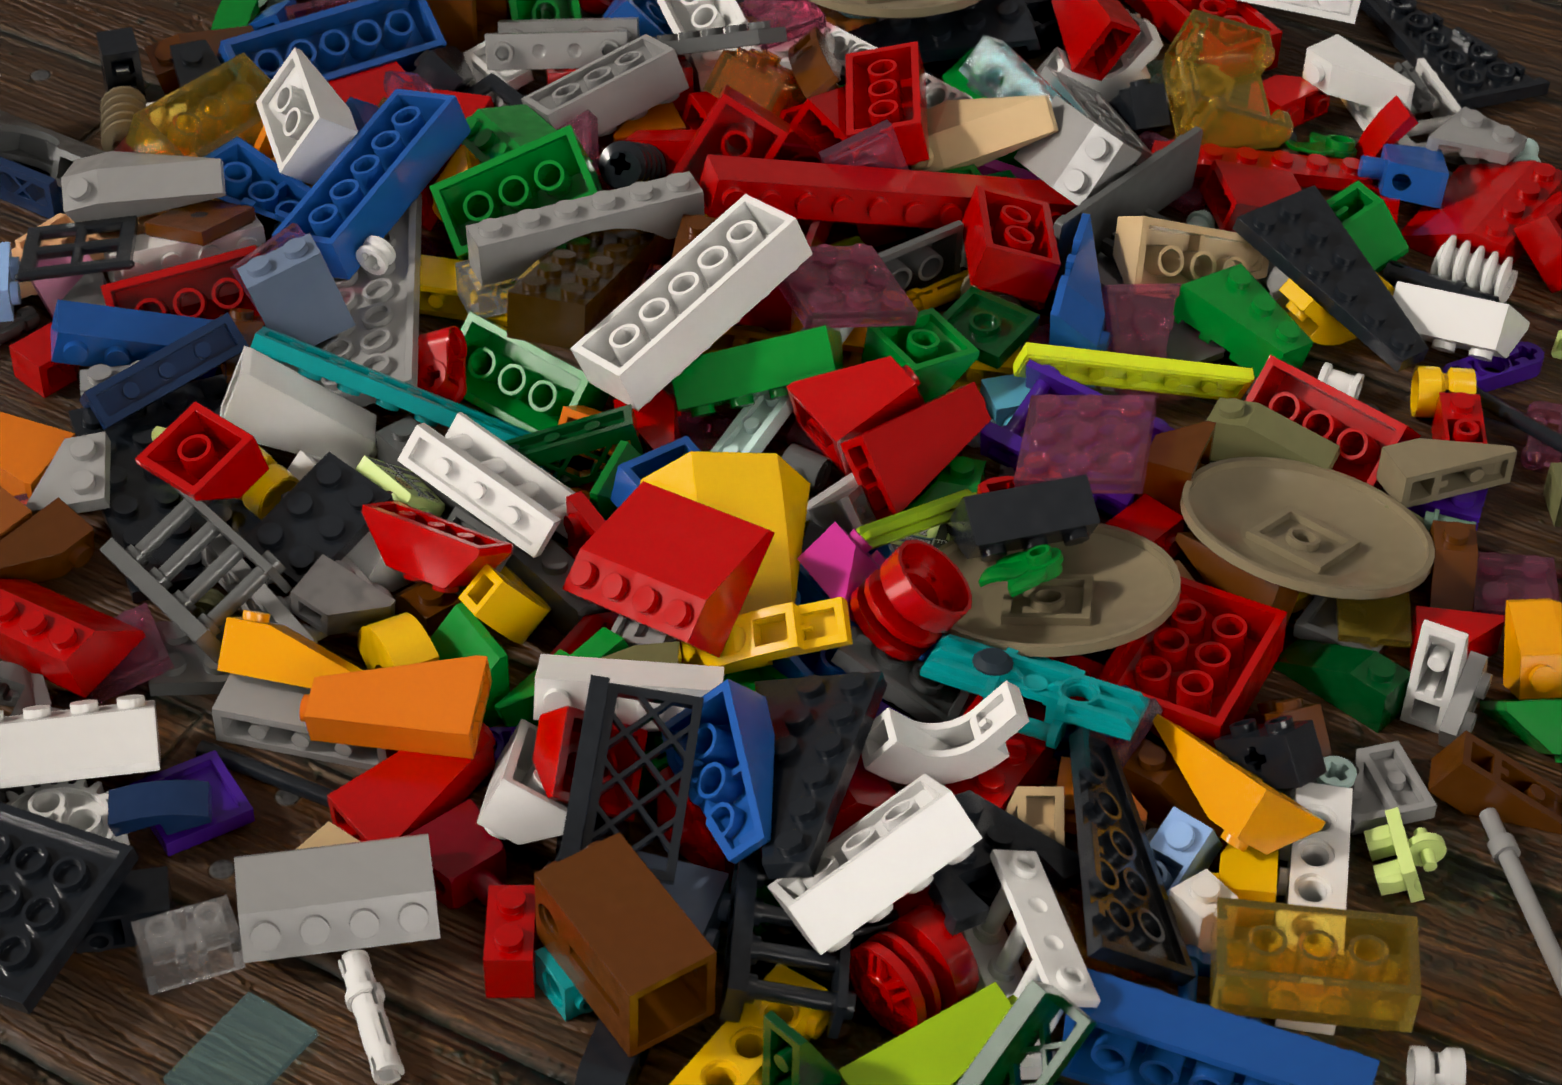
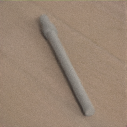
M1486 808L1480 812L1479 818L1489 837L1487 847L1494 862L1502 866L1562 997V950L1518 858L1521 851L1513 834L1506 832L1495 808Z

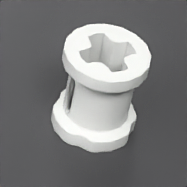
M1325 362L1319 373L1318 380L1358 400L1365 376L1361 373L1351 375L1336 370L1331 363Z

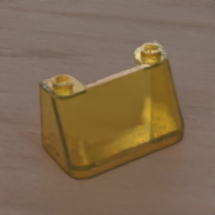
M1193 9L1167 49L1162 65V73L1176 138L1197 126L1203 129L1201 145L1213 143L1220 147L1262 149L1278 147L1289 140L1293 131L1291 117L1288 112L1283 110H1277L1270 115L1261 74L1266 68L1271 66L1275 57V49L1272 47L1268 30Z

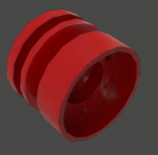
M915 539L903 542L881 564L880 569H876L851 593L850 606L854 619L860 629L877 648L893 658L902 661H914L921 657L942 636V632H947L972 608V593L967 580L946 554L929 543Z
M916 906L888 925L887 931L881 930L850 951L849 977L857 996L872 1017L882 1027L897 1036L939 1014L940 1010L944 1011L974 992L979 982L978 964L969 943L962 933L952 936L943 923L946 915L931 906Z

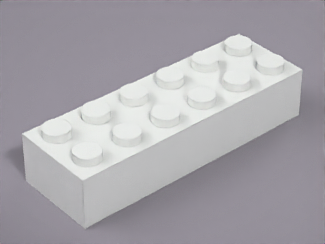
M747 194L742 196L570 348L589 383L627 405L631 404L632 408L639 411L813 254L797 219Z

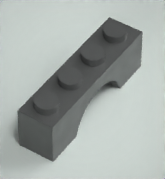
M0 110V157L47 171L51 174L52 178L56 179L57 186L62 187L61 177L76 159L105 152Z

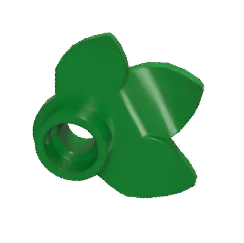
M1311 132L1310 142L1306 143L1292 141L1288 138L1285 139L1286 145L1291 150L1297 152L1320 154L1329 158L1339 159L1346 157L1355 158L1357 155V149L1354 148L1356 141L1343 135L1331 134L1325 136Z
M1046 544L1038 545L1028 551L1009 554L997 560L996 565L990 566L982 573L978 583L980 587L994 582L1008 581L1009 594L1011 597H1015L1059 576L1063 571L1061 563L1064 557L1058 548L1050 547Z

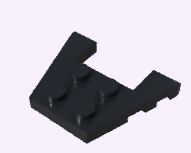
M971 790L954 795L983 839L973 845L974 850L966 859L954 865L947 864L934 873V879L929 884L928 895L934 905H941L946 915L943 923L952 936L986 922L990 907L966 884L996 873L990 858L993 849L1036 851L1050 884L1059 893L1081 884L1080 862L1077 853Z

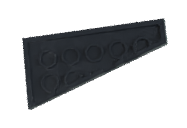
M981 0L971 6L949 13L911 19H884L848 31V33L877 48L918 41L922 63L961 59L972 48L977 52L995 49L996 55L1009 53L1010 47L1027 46L1028 51L1041 50L1024 0Z
M1415 0L1360 1L1359 6L1415 69L1417 59L1424 58L1433 71L1437 72L1439 79L1461 108L1464 106L1469 109L1495 106L1500 103L1548 93L1549 81L1542 77H1538L1536 80L1525 74L1526 67L1517 62L1508 64L1497 57L1498 51L1459 27L1453 30L1443 24L1444 18L1438 14L1432 13L1428 15L1417 9L1418 2Z
M1315 185L1237 217L1233 226L1234 231L1396 372H1400L1424 360L1429 350L1428 346Z

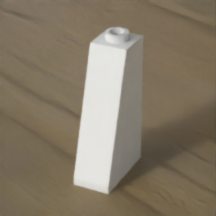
M244 346L221 405L220 416L254 436L260 445L298 454L302 450L321 458L328 452H331L354 469L364 455L368 457L376 456L375 414L259 351Z

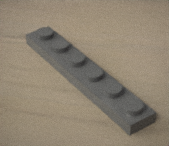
M770 21L748 23L749 30H747L746 24L725 26V34L723 27L702 29V37L700 30L680 32L679 40L678 34L659 35L656 37L660 42L675 49L677 56L786 42L787 32L786 26L771 28Z

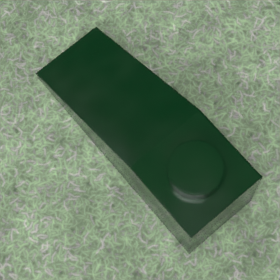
M1299 638L1281 652L1273 666L1274 669L1376 733L1382 731L1402 713L1411 672L1377 651Z
M772 1010L764 1015L762 1085H841L842 1076L837 1068L829 1060L825 1059L807 1039Z

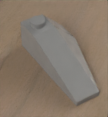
M108 151L76 159L61 177L63 211L74 222L136 215L141 217L226 196L223 161L219 158Z

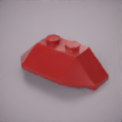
M399 501L362 505V515L385 565L404 573L403 577L407 580L425 581L432 584V589L438 592H458L459 587L469 585L486 564L496 569L513 554L514 545L509 542H504Z

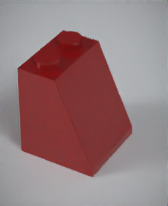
M892 356L801 379L786 386L799 427L821 452L832 460V464L844 477L852 471L840 443L925 403L918 392L917 387L920 385V381L914 371L908 365L901 367Z

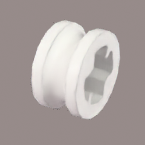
M371 235L366 238L363 246L358 248L356 259L368 272L382 275L387 271L388 265L395 261L396 252L389 242L381 237Z

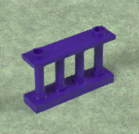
M1029 360L1026 364V387L1031 390L1006 426H999L990 421L980 432V454L1006 467H1012L1014 471L1020 474L1038 468L1057 469L1061 478L1087 474L1097 512L1112 519L1134 502L1135 492L1129 488L1138 473H1135V468L1140 451L1142 449H1149L1156 434L1175 429L1158 417L1146 416L1062 375L1056 368L1050 365H1041L1033 360ZM1045 397L1066 406L1043 443L1036 444L1020 436ZM1081 414L1103 424L1079 461L1072 462L1056 453ZM1119 432L1139 443L1117 477L1109 480L1094 473L1092 470L1116 433Z

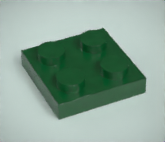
M973 286L942 315L980 351L977 361L999 369L1039 327L1040 317L1035 312Z

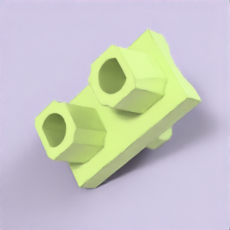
M1399 808L1385 810L1388 824L1363 831L1372 861L1397 855L1398 858L1373 865L1381 896L1407 890L1411 903L1425 900L1416 866L1423 867L1427 872L1434 871L1437 868V863L1446 854L1447 847L1442 836L1437 833L1428 832L1423 827L1415 829L1413 832L1414 836L1408 840Z

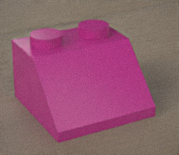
M834 522L797 559L830 599L843 597L847 600L849 618L857 624L850 606L851 593L876 569H880L881 564L886 558L878 550L870 555L868 552L873 547L856 529H853L848 534Z

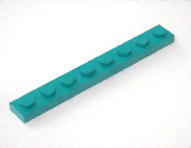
M264 326L255 333L250 347L281 364L285 362L298 367V373L309 379L320 381L323 377L338 383L337 388L347 394L360 396L361 393L376 398L375 403L385 409L399 411V408L412 412L415 414L414 419L429 426L436 427L439 423L450 428L456 415L462 412L502 441L532 433ZM543 465L539 466L546 472H553L552 469H549Z

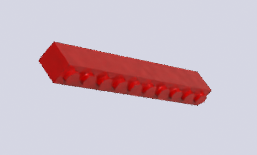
M707 154L699 186L704 191V201L710 213L723 214L742 196L747 194L796 219L936 229L958 220L962 221L976 184L1048 202L1053 225L1061 215H1066L1076 207L1073 202L1054 190L1043 180Z

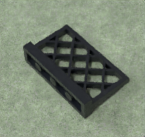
M591 675L558 861L585 849L608 831L612 835L618 833L619 831L615 826L635 812H638L652 833L634 844L632 848L637 853L652 841L658 839L669 854L666 871L650 870L660 883L674 885L704 697L610 683L609 677ZM617 697L637 700L647 714L626 728L615 714ZM649 702L661 705L653 709ZM672 706L692 709L690 725L674 736L659 717L660 714ZM650 721H653L667 741L648 754H645L631 734ZM614 724L620 733L611 738L612 726ZM688 736L685 752L679 741ZM625 739L639 757V760L618 774L608 761L607 755L608 750ZM673 747L684 762L683 770L665 781L651 761ZM645 766L659 784V787L638 801L623 780ZM606 769L612 779L603 784ZM680 782L679 795L677 797L671 787ZM618 785L632 806L610 820L599 805L600 796ZM665 792L676 807V813L672 819L658 828L643 807ZM598 815L604 825L595 831ZM673 827L670 844L663 834Z

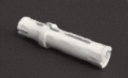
M362 949L350 950L342 955V959L338 960V966L347 988L345 1002L347 1008L354 1013L365 1053L369 1060L373 1081L378 1085H390L401 1079L400 1075H404L405 1070L384 1010L385 993L383 986L376 982L369 954Z

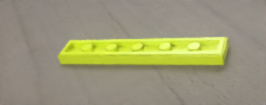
M1030 342L1025 343L1013 363L1014 376L1026 378V364L1029 360H1033L1041 365H1050L1056 368L1062 375L1084 385L1217 400L1219 398H1237L1241 400L1255 380L1253 368Z

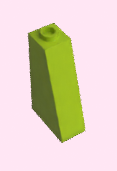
M996 982L990 984L840 1068L838 1071L842 1076L843 1085H956L1014 1005L1017 997L1011 995L1007 998Z

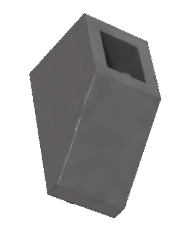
M324 554L320 556L291 591V613L326 635L356 632L363 626L395 616L396 600L393 599L386 588L377 583H368L357 576L355 571L345 562L340 560L333 561Z

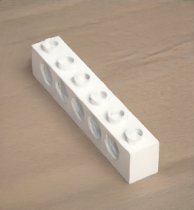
M1310 782L1301 788H1295L1293 800L1326 823L1320 831L1279 849V860L1287 861V868L1279 867L1276 895L1284 896V903H1276L1273 931L1282 932L1281 940L1274 939L1270 961V968L1279 969L1278 977L1271 976L1267 1000L1268 1006L1276 1007L1275 1027L1332 1036L1335 1033L1342 993L1353 788Z

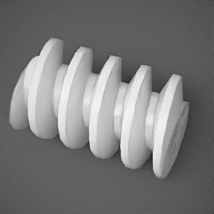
M1451 235L1446 243L1440 247L1434 258L1430 274L1438 275L1440 278L1457 282L1461 280L1467 282L1468 287L1499 296V302L1505 303L1511 295L1518 277V270L1512 269L1513 257H1507L1502 265L1498 264L1499 252L1493 251L1490 257L1485 259L1484 246H1479L1474 254L1470 253L1471 241L1465 240L1462 246L1457 248V236Z

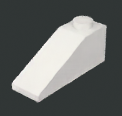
M1339 34L1307 48L1302 78L1327 95L1380 110L1397 95L1410 110L1415 83Z
M1426 619L1424 620L1402 708L1401 721L1439 734V728L1467 661L1469 634Z

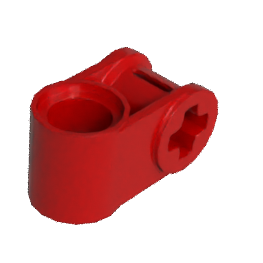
M457 326L446 327L418 336L417 387L460 403L467 390V343L465 336Z

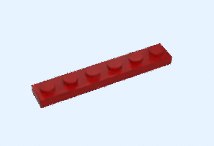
M1155 140L1151 152L1154 153L1157 150H1162L1174 140ZM1213 143L1200 145L1195 177H1206L1213 160L1217 159L1292 172L1300 187L1308 188L1315 185L1318 189L1342 191L1358 180L1362 184L1372 185L1373 183L1372 179L1358 177L1360 160L1357 158H1329L1320 154L1299 155L1283 150H1276L1274 152L1259 151L1250 147L1229 148L1220 147Z

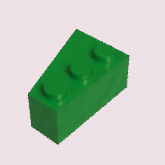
M1241 263L1182 284L1168 316L1177 324L1183 320L1200 332L1198 338L1209 344L1213 340L1231 353L1229 356L1230 360L1241 367L1253 368L1254 376L1257 378L1270 355L1301 370L1314 343Z

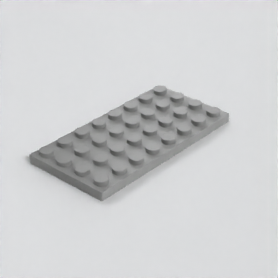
M421 193L383 238L390 243L396 252L395 261L388 265L389 267L384 274L375 275L360 266L350 280L333 277L354 320L355 326L315 345L317 348L416 387L418 383L421 267ZM282 222L274 223L273 232ZM283 362L284 366L298 373V367ZM323 377L320 381L312 380L360 407H365L376 401V398L361 393L360 396H354L342 392L337 388L338 383Z

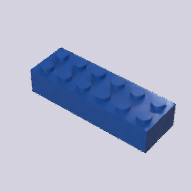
M357 0L222 40L217 53V59L252 115L257 119L261 118L256 105L257 100L294 48L302 50L326 81H330L397 61L405 72L413 71L416 69L414 62L425 50L429 49L431 51L438 47L444 48L447 43L426 0Z
M395 89L272 233L277 247L280 248L287 241L310 233L332 277L350 280L361 266L356 259V252L360 246H363L366 238L371 235L381 238L386 236L471 132L456 95Z
M1087 968L1100 998V1003L1097 1008H1079L1096 1021L1097 1025L1061 1073L1062 1076L1090 1085H1374L1380 1060L1365 1056L1357 1051L1342 1049L1314 1040L1306 1035L1295 1034L1272 1027L1255 1019H1247L1218 1010L1207 1004H1199L1180 998L1160 989L1145 987L1120 979L1109 973H1101ZM1067 1014L1065 1016L1062 1042L1068 1038L1078 1024Z

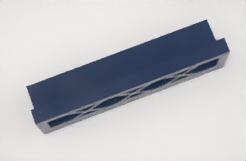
M0 157V199L48 219L60 212L65 214L63 211L62 187L57 186L55 178Z
M227 312L83 393L79 401L84 408H91L103 429L106 430L242 353L244 346H249Z

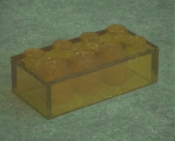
M243 52L134 113L125 142L136 153L204 157L236 136H239L254 147L263 127L256 102L271 82V79Z
M1217 897L1210 940V1006L1240 1016L1412 1033L1421 998L1418 921L1416 916Z

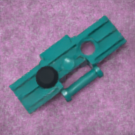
M952 634L942 635L920 669V676L980 695L983 697V700L1006 680L1020 688L1023 697L1042 702V705L1046 706L1045 721L1028 717L1029 722L1017 733L1046 741V747L1056 749L1065 736L1067 724H1074L1130 741L1150 703V698L1144 697L1141 692L1086 676V671L1081 670L1079 667L1046 657L1018 655L1019 650L1008 647L1005 651ZM1080 696L1088 701H1075L1070 699V697Z

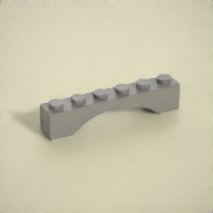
M688 171L672 173L667 177L647 182H635L630 186L610 191H598L593 195L573 200H561L549 206L524 209L508 216L487 218L479 223L466 225L469 265L480 284L485 286L520 277L534 262L552 249L571 239L592 232L609 229H637L655 233L668 240L676 238L683 214L704 215V191Z

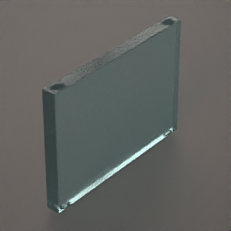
M248 992L163 1077L164 1083L166 1085H271L318 1036L317 1030L253 993Z

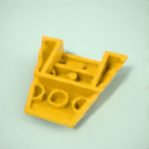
M690 451L641 479L640 484L643 481L775 532L739 615L789 602L795 603L800 562L797 558L802 554L810 483L777 453Z

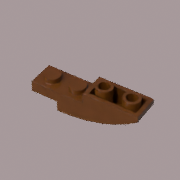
M816 26L788 51L792 71L806 99L839 88L838 83L841 80L840 74L843 66L834 56L836 45L834 37L828 31L822 34Z

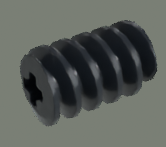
M619 140L611 143L603 150L599 158V171L606 184L614 188H623L635 182H647L664 178L667 174V162L664 154L651 144Z

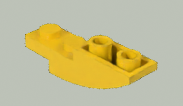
M843 597L803 605L789 602L740 614L736 619L720 658L681 642L684 664L724 667V674L773 665L772 660L853 644L847 600Z

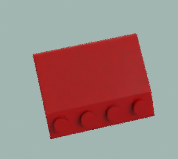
M1534 160L1509 162L1507 165L1499 163L1460 165L1448 178L1441 208L1424 205L1400 232L1410 249L1433 258L1436 257L1440 247L1454 234L1457 236V248H1460L1465 240L1471 241L1470 253L1474 254L1477 248L1482 245L1485 247V259H1488L1493 251L1499 252L1498 264L1502 265L1509 256L1513 257L1514 264L1523 254L1525 248L1521 245L1513 229L1551 195L1562 191V171L1550 164Z
M643 481L580 548L562 589L599 607L720 658L775 532Z
M1180 576V599L1170 617L1150 633L1129 643L1117 646L1097 679L1119 686L1127 685L1132 690L1141 692L1144 697L1150 698V703L1140 724L1162 741V737L1152 722L1156 714L1186 729L1215 748L1213 740L1230 732V724L1243 720L1280 656L1284 646L1288 612Z

